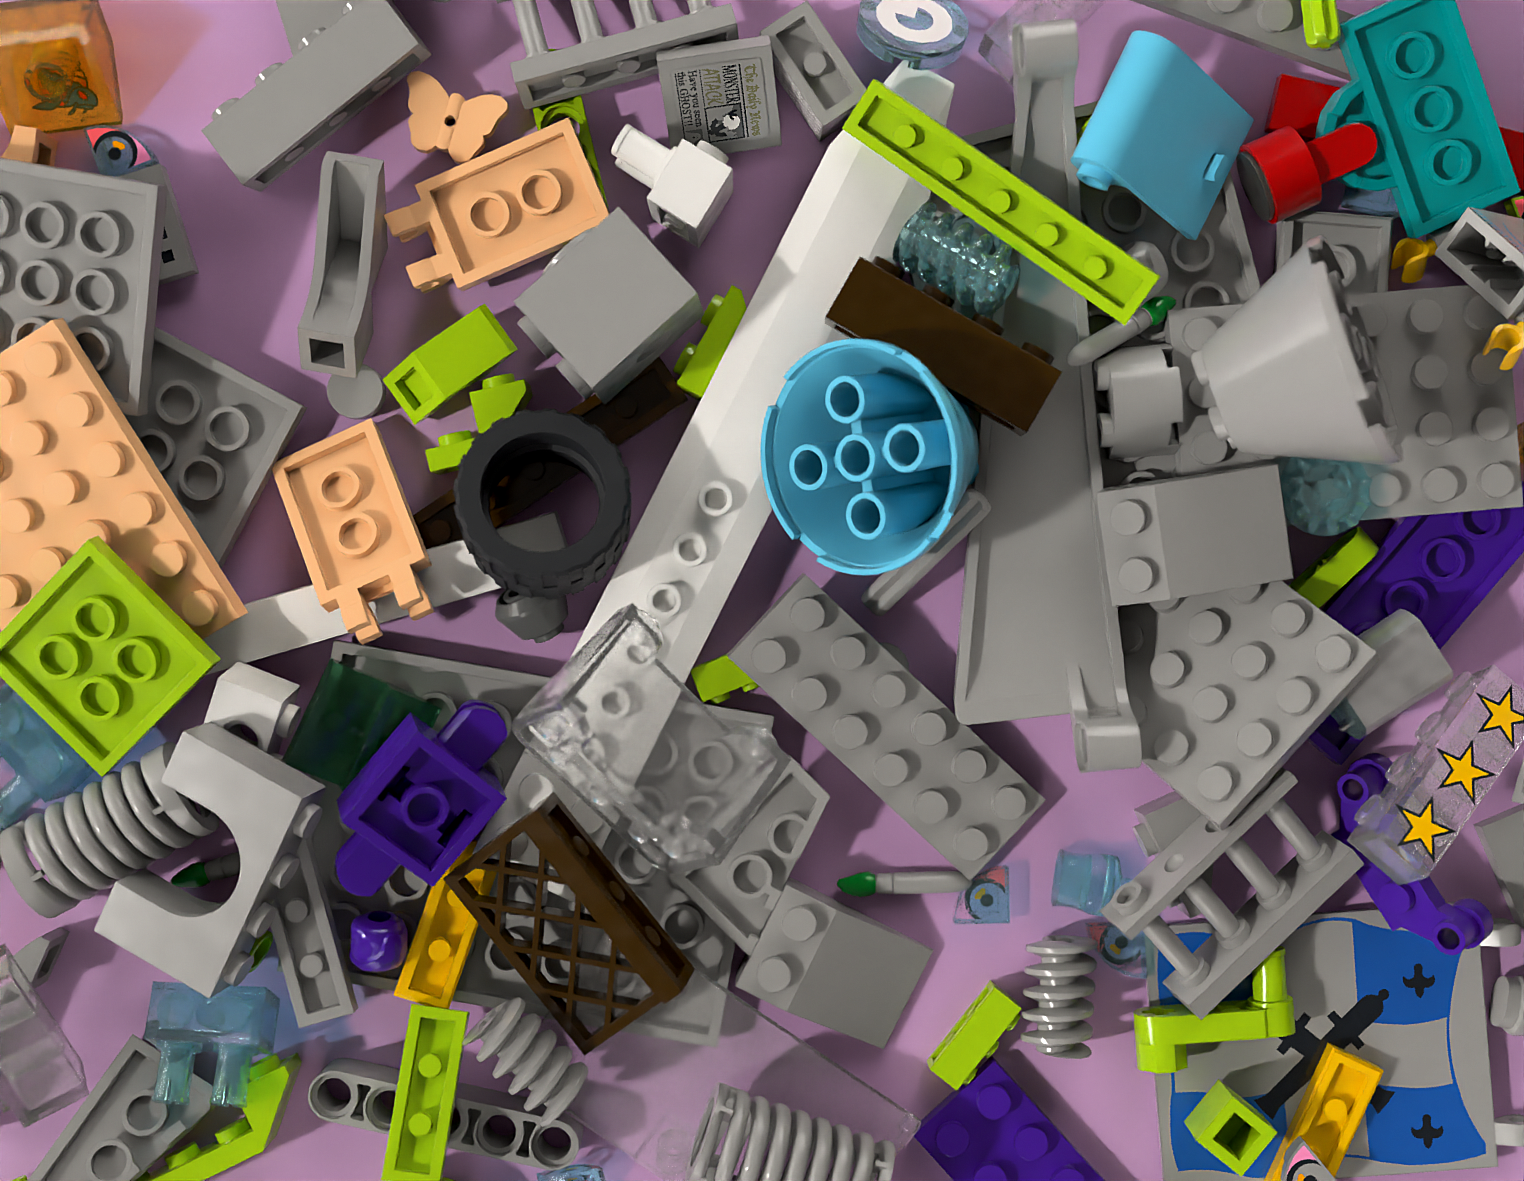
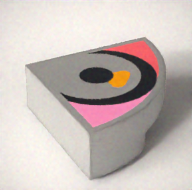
M1300 1135L1286 1150L1283 1158L1284 1164L1281 1172V1181H1337Z

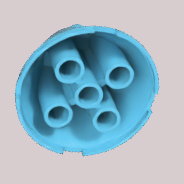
M844 339L819 346L800 358L784 375L783 378L787 382L782 388L775 405L768 406L764 417L760 446L761 467L770 504L777 519L792 540L800 539L813 553L819 556L816 561L824 566L853 575H875L899 569L918 559L933 546L946 529L967 486L975 481L979 473V442L975 425L970 417L968 406L955 399L921 362L906 351L892 344L873 339Z

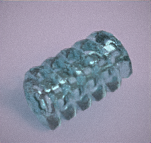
M932 201L925 202L903 226L895 242L892 259L895 262L899 261L904 271L909 273L918 272L921 281L928 284L936 283L938 289L947 295L955 293V297L960 304L965 306L974 304L977 314L985 317L991 316L1004 304L1019 278L1020 266L1018 264L1014 266L1008 265L1012 254V247L1003 244L993 255L989 254L993 243V236L984 233L972 244L974 225L965 222L953 233L956 221L955 214L945 212L934 222L937 205Z

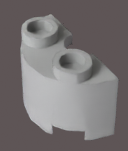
M1170 344L1116 347L1092 362L1094 388L1096 391L1105 390L1107 413L1097 414L1099 446L1107 447L1108 460L1175 455L1178 451L1180 444L1176 439L1175 422H1183V393L1179 367H1170V356L1172 353V346Z

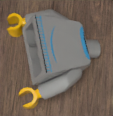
M1467 207L1459 220L1426 234V241L1423 242L1416 238H1406L1399 241L1394 249L1390 268L1393 270L1404 265L1401 279L1404 283H1415L1421 280L1424 276L1427 259L1435 255L1508 320L1514 319L1515 325L1500 324L1494 328L1482 352V355L1485 356L1494 348L1506 350L1508 353L1504 357L1499 369L1509 370L1513 368L1524 349V219Z

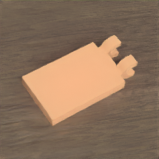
M568 117L415 184L421 201L389 212L384 217L392 236H399L400 241L403 243L428 231L437 255L405 267L415 289L420 288L422 293L425 294L446 284L451 278L454 279L459 290L465 291L563 248L582 232L596 227L610 212L574 125Z
M371 418L276 461L272 472L320 605L328 613L340 608L344 625L350 634L355 632L358 641L362 645L383 636L379 623L368 603L392 592L395 593L399 606L403 610H408L413 621L435 612L429 596L417 575V572L432 566L379 427Z

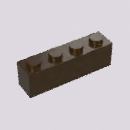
M860 256L825 316V324L850 339L879 340L906 351L921 362L955 399L1019 436L1026 434L1062 371L1051 366L1054 357L1029 342H1024L1020 348L1002 338L1004 328L981 314L974 313L972 319H969L953 310L951 307L955 301L942 291L926 284L920 291L901 279L905 272L888 260L875 256L873 261L870 262Z

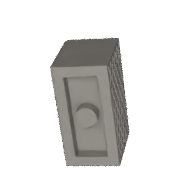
M806 0L761 30L759 36L769 35L774 75L820 142L845 124L867 89Z

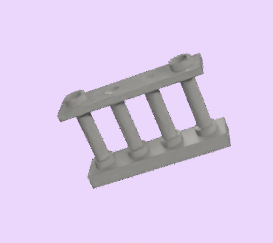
M496 0V1H497V4H498V3H502V2L509 1V0ZM512 0L527 56L522 60L511 62L510 66L524 109L527 110L659 74L656 57L657 51L738 40L737 22L731 3L715 7L712 6L710 0H687L690 9L688 15L661 22L657 20L652 0H629L636 27L633 30L606 37L602 33L594 0H570L581 42L574 46L549 51L536 0Z
M1282 767L1224 831L1201 814L1131 882L1122 885L1114 893L1112 900L1100 910L1101 914L1131 941L1141 931L1146 934L1175 968L1162 983L1200 1020L1364 865L1352 848L1325 831L1321 830L1315 837L1311 834L1282 798L1299 782L1291 772ZM1265 813L1297 851V854L1274 876L1241 837ZM1224 852L1257 891L1234 914L1230 912L1200 876ZM1183 891L1216 929L1193 953L1190 952L1159 916Z

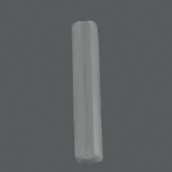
M974 488L968 489L963 494L946 529L933 546L910 564L893 571L884 572L862 594L863 604L876 616H883L987 516L991 510L989 501L978 490Z

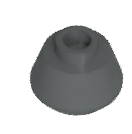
M507 589L496 601V619L520 639H534L535 643H543L557 636L564 629L562 622L568 616L566 595L559 596L556 599H545V597L536 596L529 598L520 596L518 592Z

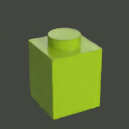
M1219 1079L1184 1121L1197 1142L1241 1177L1278 1133L1262 1113Z

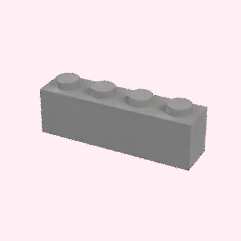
M350 0L342 9L343 16L327 29L321 27L310 32L299 43V52L284 64L275 63L264 69L255 79L257 86L240 99L232 98L227 100L213 112L211 116L213 121L201 131L243 186L259 192L264 190L432 55L392 0Z

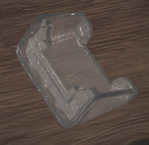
M632 603L619 609L525 705L511 723L512 731L515 737L652 865L669 873H679L720 865L791 761V758L777 746L776 738L767 729L758 725L728 728L654 656L663 646L660 626L652 615L638 609Z

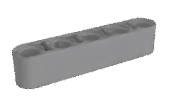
M352 1058L333 1060L317 1075L309 1087L308 1103L310 1108L319 1118L326 1121L389 1135L393 1111L383 1105L381 1092L386 1090L396 1092L400 1069ZM330 1078L343 1080L349 1086L351 1098L339 1100L333 1097L327 1088V1080ZM458 1082L455 1107L459 1110L461 1121L451 1124L447 1148L545 1170H560L568 1167L575 1160L583 1138L584 1125L581 1117L568 1107L552 1123L543 1127L539 1122L547 1108L544 1104L528 1112L523 1107L528 1097L511 1095L506 1092ZM495 1115L509 1117L514 1122L516 1132L508 1136L495 1133L489 1125V1118ZM550 1127H559L569 1134L571 1142L562 1148L553 1147L544 1140L542 1132Z

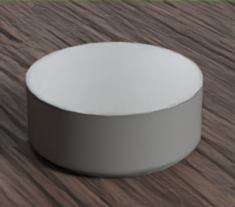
M362 364L357 378L332 374L327 385V396L330 404L338 413L350 419L362 420L372 417L382 408L386 398V386L382 380L383 378L376 370Z

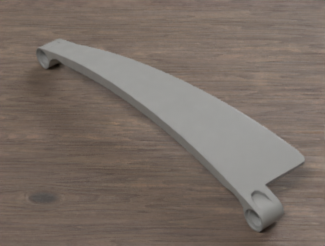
M1070 18L1013 24L1012 64L1015 124L1009 171L1081 220L1079 179L1076 176L1079 169L1071 163V157L1077 147L1074 86L1079 60V45L1075 20ZM1000 239L990 319L1004 328L1002 338L1020 348L1024 342H1029L1054 357L1051 366L1062 371L1026 434L1019 436L980 413L979 473L972 484V488L978 490L989 501L991 510L967 535L953 696L955 715L961 724L973 725L1070 714L1075 755L1081 773L1139 768L1142 760L1141 738L1137 720L1130 707L1126 688L1117 606L1112 607L1096 492L1104 488L1092 362L1080 366H1070L1067 362V356L1073 347L1090 337L1087 299Z

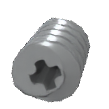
M1052 935L1043 937L1042 941L1026 944V951L1040 956L1041 963L1026 966L1024 972L1040 979V985L1023 989V995L1038 1001L1039 1005L1037 1008L1022 1011V1017L1036 1023L1037 1030L1021 1033L1020 1039L1036 1046V1050L1045 1055L1065 1059H1083L1092 1054L1090 1047L1082 1042L1090 1039L1093 1035L1091 1025L1083 1021V1019L1092 1016L1094 1006L1092 1002L1083 997L1093 994L1095 983L1090 978L1084 976V974L1093 972L1097 968V962L1095 958L1083 952L1095 949L1098 946L1096 940L1080 936Z
M516 997L498 1005L487 1013L469 1031L462 1044L466 1046L478 1039L484 1042L476 1057L480 1063L497 1055L499 1061L492 1075L497 1079L512 1071L515 1077L507 1091L514 1095L528 1087L531 1093L523 1107L529 1112L544 1104L547 1108L539 1122L544 1127L558 1118L574 1101L588 1075V1067L581 1061L569 1065L573 1051L566 1045L553 1049L557 1035L552 1030L548 1029L536 1034L541 1025V1018L535 1013L520 1018L525 1009V1002L520 997Z

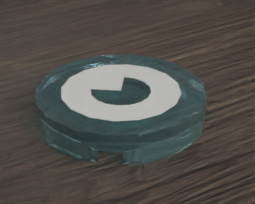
M862 0L856 23V33L869 51L881 60L892 64L895 57L901 60H908L907 68L914 70L939 69L956 61L962 53L969 34L968 19L961 8L951 0Z

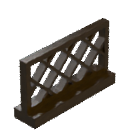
M555 792L548 795L531 811L443 878L584 1056L659 1003L663 1002L665 1005L682 993L695 971L693 965ZM523 832L528 835L540 850L538 866L510 862L512 840ZM500 850L499 860L490 858L492 855H494L497 851ZM549 863L554 869H549ZM475 868L499 872L497 897L479 894L465 876ZM509 874L537 879L535 904L508 899ZM548 881L568 885L576 895L574 911L546 906ZM507 912L534 917L532 941L516 939L506 928ZM545 919L573 924L571 948L543 944ZM583 926L604 930L611 939L610 956L582 951ZM542 957L570 962L568 986L551 983L541 972ZM580 964L609 969L607 993L578 988ZM619 971L639 974L651 989V992L641 999L617 995ZM577 1001L606 1006L604 1025L590 1033L576 1016ZM616 1008L624 1010L620 1014L615 1016Z

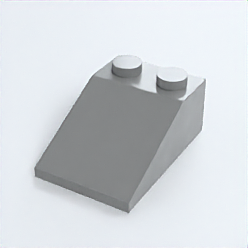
M1279 463L1111 486L1096 492L1112 607L1172 600L1294 578Z
M788 877L782 889V894L774 910L771 911L751 956L749 957L745 954L736 971L735 986L788 1013L884 1049L933 949Z

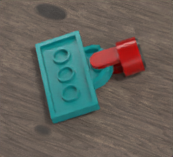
M1389 0L1339 23L1341 38L1338 43L1351 81L1334 92L1320 112L1315 139L1305 143L1294 128L1285 126L1241 146L1236 157L1238 175L1252 208L1263 221H1268L1271 224L1278 223L1320 204L1322 200L1321 184L1334 178L1345 186L1377 192L1391 189L1409 238H1419L1459 220L1467 207L1483 209L1521 192L1455 0Z

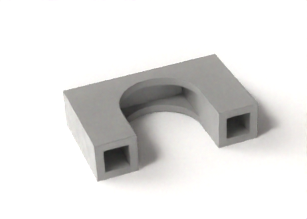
M208 722L182 732L160 782L214 812L231 830L238 845L241 865L239 880L233 894L227 902L204 901L144 868L115 882L94 929L98 934L209 999L230 985L238 986L250 971L254 962V956L249 953L256 938L261 937L274 920L277 908L272 905L279 889L284 888L289 883L299 866L300 859L295 854L302 839H306L314 831L321 819L323 809L318 805L326 790V786L213 722Z

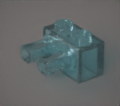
M7 683L0 688V758L3 757L16 773L0 789V829L5 830L12 826L40 798L46 803L68 796L95 770Z
M153 981L144 1039L154 1044L156 1049L161 1051L152 1102L160 1104L176 1102L177 1105H189L195 1055L202 1053V1051L217 1053L218 1056L212 1097L210 1098L209 1105L218 1107L233 1105L234 1108H246L252 1057L258 1056V1054L273 1055L280 998L267 987H234L230 985L209 999L183 983Z

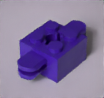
M468 700L459 707L438 733L410 712L336 799L341 822L355 831L336 853L334 861L340 884L348 892L357 896L374 895L384 886L400 865L433 887L508 799L498 778L484 768L506 741L508 734L500 713L492 704L483 700Z

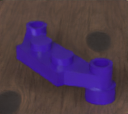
M1369 753L1353 762L1349 766L1347 773L1338 780L1337 791L1341 798L1339 829L1331 835L1352 848L1364 863L1355 873L1392 931L1402 927L1432 941L1439 951L1447 955H1457L1464 949L1477 947L1492 933L1494 923L1490 911L1481 902L1470 898L1460 899L1452 905L1446 903L1410 845L1397 846L1403 835L1384 807L1383 797L1396 788L1398 784V771L1394 763L1382 754Z

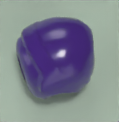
M373 910L355 917L351 924L349 957L359 969L370 972H383L398 968L403 963L408 951V930L401 917L387 910Z

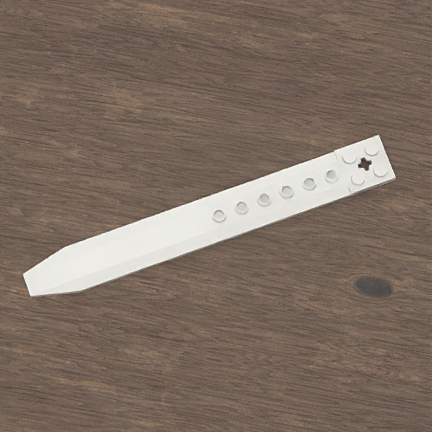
M905 57L883 84L946 127L955 84ZM842 130L827 148L504 789L508 799L487 822L472 854L522 818L552 792L556 793L599 849H602L659 732L773 509L763 480L760 449L764 417L768 406L775 405L782 388L787 382L783 378L784 375L800 358L821 345L850 339L825 324V316L860 256L870 262L873 261L875 256H879L896 265L930 197L931 190L845 130ZM525 832L512 840L510 862L538 866L540 850ZM500 850L497 851L490 858L499 860ZM549 863V869H554ZM522 877L537 885V879ZM548 881V891L573 903L575 902L576 895L567 884Z

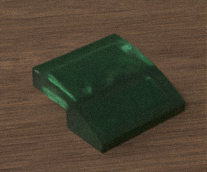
M330 658L282 760L290 767L339 786L341 791H344L410 712L433 728L441 708L376 676Z

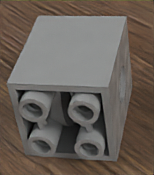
M619 207L596 227L582 232L566 244L548 263L541 277L513 301L525 315L517 324L548 359L556 352L563 358L556 367L585 400L595 393L604 404H607L704 315L698 293Z

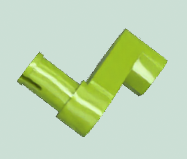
M1279 945L1252 971L1253 996H1250L1248 1000L1222 1001L1202 1020L1184 1004L1149 1006L1134 1010L1137 1069L1153 1073H1174L1188 1068L1186 1044L1267 1039L1289 1036L1296 1033L1293 997L1287 995L1284 957L1286 951L1284 946Z

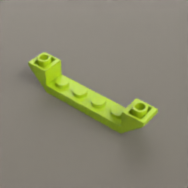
M273 1053L248 1066L245 1069L248 1076L233 1090L246 1117L240 1118L215 1133L217 1140L200 1149L196 1141L178 1148L164 1158L167 1165L151 1173L147 1170L136 1181H203L263 1152L277 1136L302 1064L298 1053L282 1060L279 1059L277 1053ZM22 1175L11 1181H27L28 1178L26 1175Z

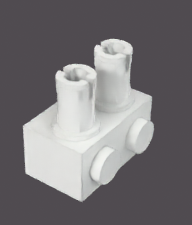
M626 124L611 149L612 155L617 157L615 161L616 167L651 188L647 196V202L652 220L699 248L733 194V169L726 165L729 158L718 148L702 140L695 146L682 139L678 147L674 146L670 150L629 124Z

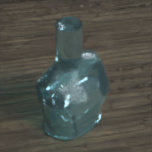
M1060 849L1054 870L1051 905L1073 908L1086 914L1104 917L1100 910L1112 900L1114 893L1122 885L1131 882L1133 879L1123 878L1120 860L1117 856L1100 853L1081 854Z

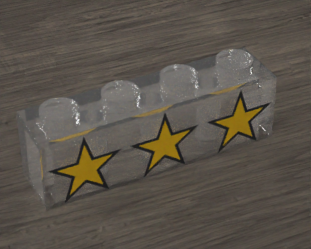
M1494 664L1473 674L1464 671L1450 683L1444 692V696L1448 698V701L1440 712L1432 713L1417 728L1415 737L1419 741L1412 751L1402 754L1386 771L1385 778L1389 782L1380 795L1375 794L1370 797L1355 814L1354 820L1359 824L1347 841L1398 885L1428 878L1524 741V690Z

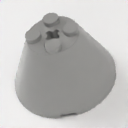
M1323 235L1309 239L1203 344L1202 350L1192 353V363L1202 386L1210 384L1217 404L1208 408L1213 429L1220 441L1228 440L1232 449L1238 448L1242 453L1391 465L1403 461V448L1401 444L1392 446L1387 432L1398 429L1391 400L1357 303L1350 305L1341 281L1345 278L1344 272L1333 249Z

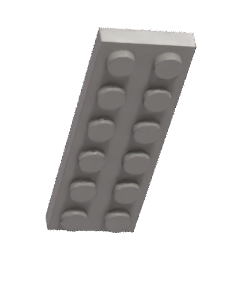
M804 573L797 578L727 654L729 659L970 881L1046 801L967 725L961 724L951 710Z

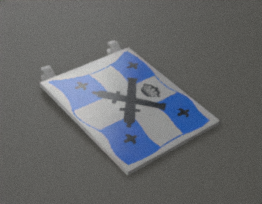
M1446 902V903L1452 905V904H1454L1455 902ZM1378 908L1313 913L1280 944V946H1284L1286 951L1284 957L1287 995L1293 997L1296 1033L1289 1036L1267 1039L1186 1044L1188 1068L1174 1073H1154L1162 1180L1264 1181L1327 1043L1374 1063L1384 1070L1335 1175V1179L1498 1167L1497 1145L1524 1147V1116L1521 1114H1511L1494 1118L1480 946H1518L1521 943V928L1519 924L1511 922L1506 918H1493L1494 926L1492 933L1475 948L1464 949L1457 955H1447L1439 951L1432 941L1402 927L1392 931ZM1209 921L1167 924L1191 953L1197 950L1216 931ZM1142 931L1148 1007L1182 1004L1162 983L1175 968ZM1252 972L1222 1001L1248 1000L1250 996H1253ZM1218 1079L1262 1113L1278 1132L1242 1177L1197 1142L1184 1123L1185 1119Z

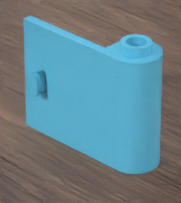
M1134 31L1131 33L1071 157V163L1079 169L1076 176L1085 184L1100 190H1108L1110 184L1128 188L1187 239L1196 240L1239 153L1240 147L1253 124L1254 118L1176 44L1151 32Z

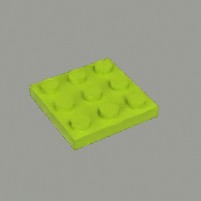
M99 536L88 539L0 632V677L101 777L111 772L221 660Z

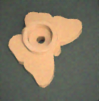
M414 71L410 72L407 76L410 91L408 107L412 113L408 119L411 143L420 153L429 154L437 149L445 153L449 152L454 162L459 165L475 159L485 148V139L490 138L494 134L499 122L509 113V105L501 96L492 94L480 95L465 101L464 97L458 93H453L449 97L441 84L429 74ZM450 119H454L455 124L453 126H447V121Z

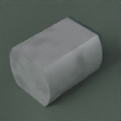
M1399 609L1357 636L1378 653L1379 661L1330 714L1339 724L1340 731H1345L1355 739H1361L1452 680L1453 670L1421 621L1412 613Z

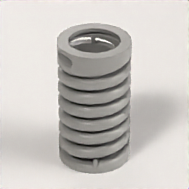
M165 742L145 753L140 762L130 761L126 763L121 772L112 771L106 774L102 782L93 781L89 783L83 792L69 794L65 798L64 803L54 802L49 805L45 814L34 813L26 821L22 820L6 828L1 833L0 854L4 868L15 889L29 907L41 916L55 918L76 907L82 900L94 897L100 890L113 887L119 879L137 872L138 869L150 867L157 859L170 856L176 848L187 847L195 838L198 840L217 830L219 827V816L200 805L201 814L196 811L193 800L160 782L177 746L175 743ZM24 845L31 850L41 867L40 870L37 871L30 861ZM45 874L47 875L49 882H47L43 878Z
M718 1081L711 1092L700 1120L685 1173V1181H731L742 1149L749 1136L747 1149L736 1181H757L764 1152L769 1141V1152L758 1181H780V1178L781 1181H849L851 1168L854 1163L851 1181H874L876 1174H878L877 1181H891L895 1162V1145L892 1141L886 1139L874 1143L873 1137L863 1131L852 1135L849 1127L840 1123L831 1127L830 1122L820 1116L811 1120L808 1113L799 1109L790 1113L789 1108L779 1102L770 1106L768 1100L762 1096L756 1095L750 1098V1095L745 1090ZM727 1129L721 1154L717 1155L715 1152ZM791 1147L790 1157L783 1172L786 1156ZM812 1150H813L812 1159H811L810 1164H809V1166H808V1169H807V1171H806V1167H807V1163H808V1158H809V1156H810V1154H811V1152H812ZM834 1156V1158H833V1165H832V1168H831V1170H830V1172H829V1174H828L830 1161H831L832 1157Z

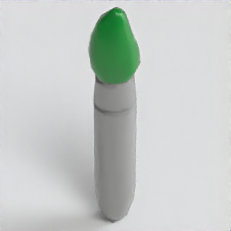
M1170 296L1151 298L1143 303L1140 309L1135 311L1126 325L1115 321L1073 347L1067 356V362L1070 366L1085 365L1135 337L1149 326L1158 325L1165 319L1167 310L1174 308L1176 300Z
M239 851L207 863H192L176 873L171 878V883L180 888H198L206 886L211 880L214 881L239 875L241 867Z
M866 871L839 879L837 886L844 893L857 897H866L876 892L880 894L960 892L971 887L974 881L973 879L971 881L968 880L961 872L956 871L889 872L877 875Z

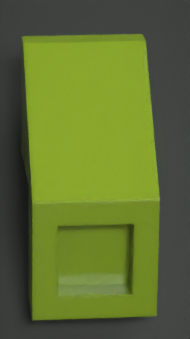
M483 304L412 352L382 380L414 425L429 418L459 391L486 377L518 349L486 304Z
M503 374L482 380V390L469 392L478 432L484 433L491 427L493 422L503 417L505 419L515 415L518 411L525 410L533 396L530 384L524 379L515 381L514 374ZM470 430L440 436L437 438L439 447L425 450L430 472L441 475L459 470L458 465L463 454L468 452L472 446L471 442L475 439L472 438Z

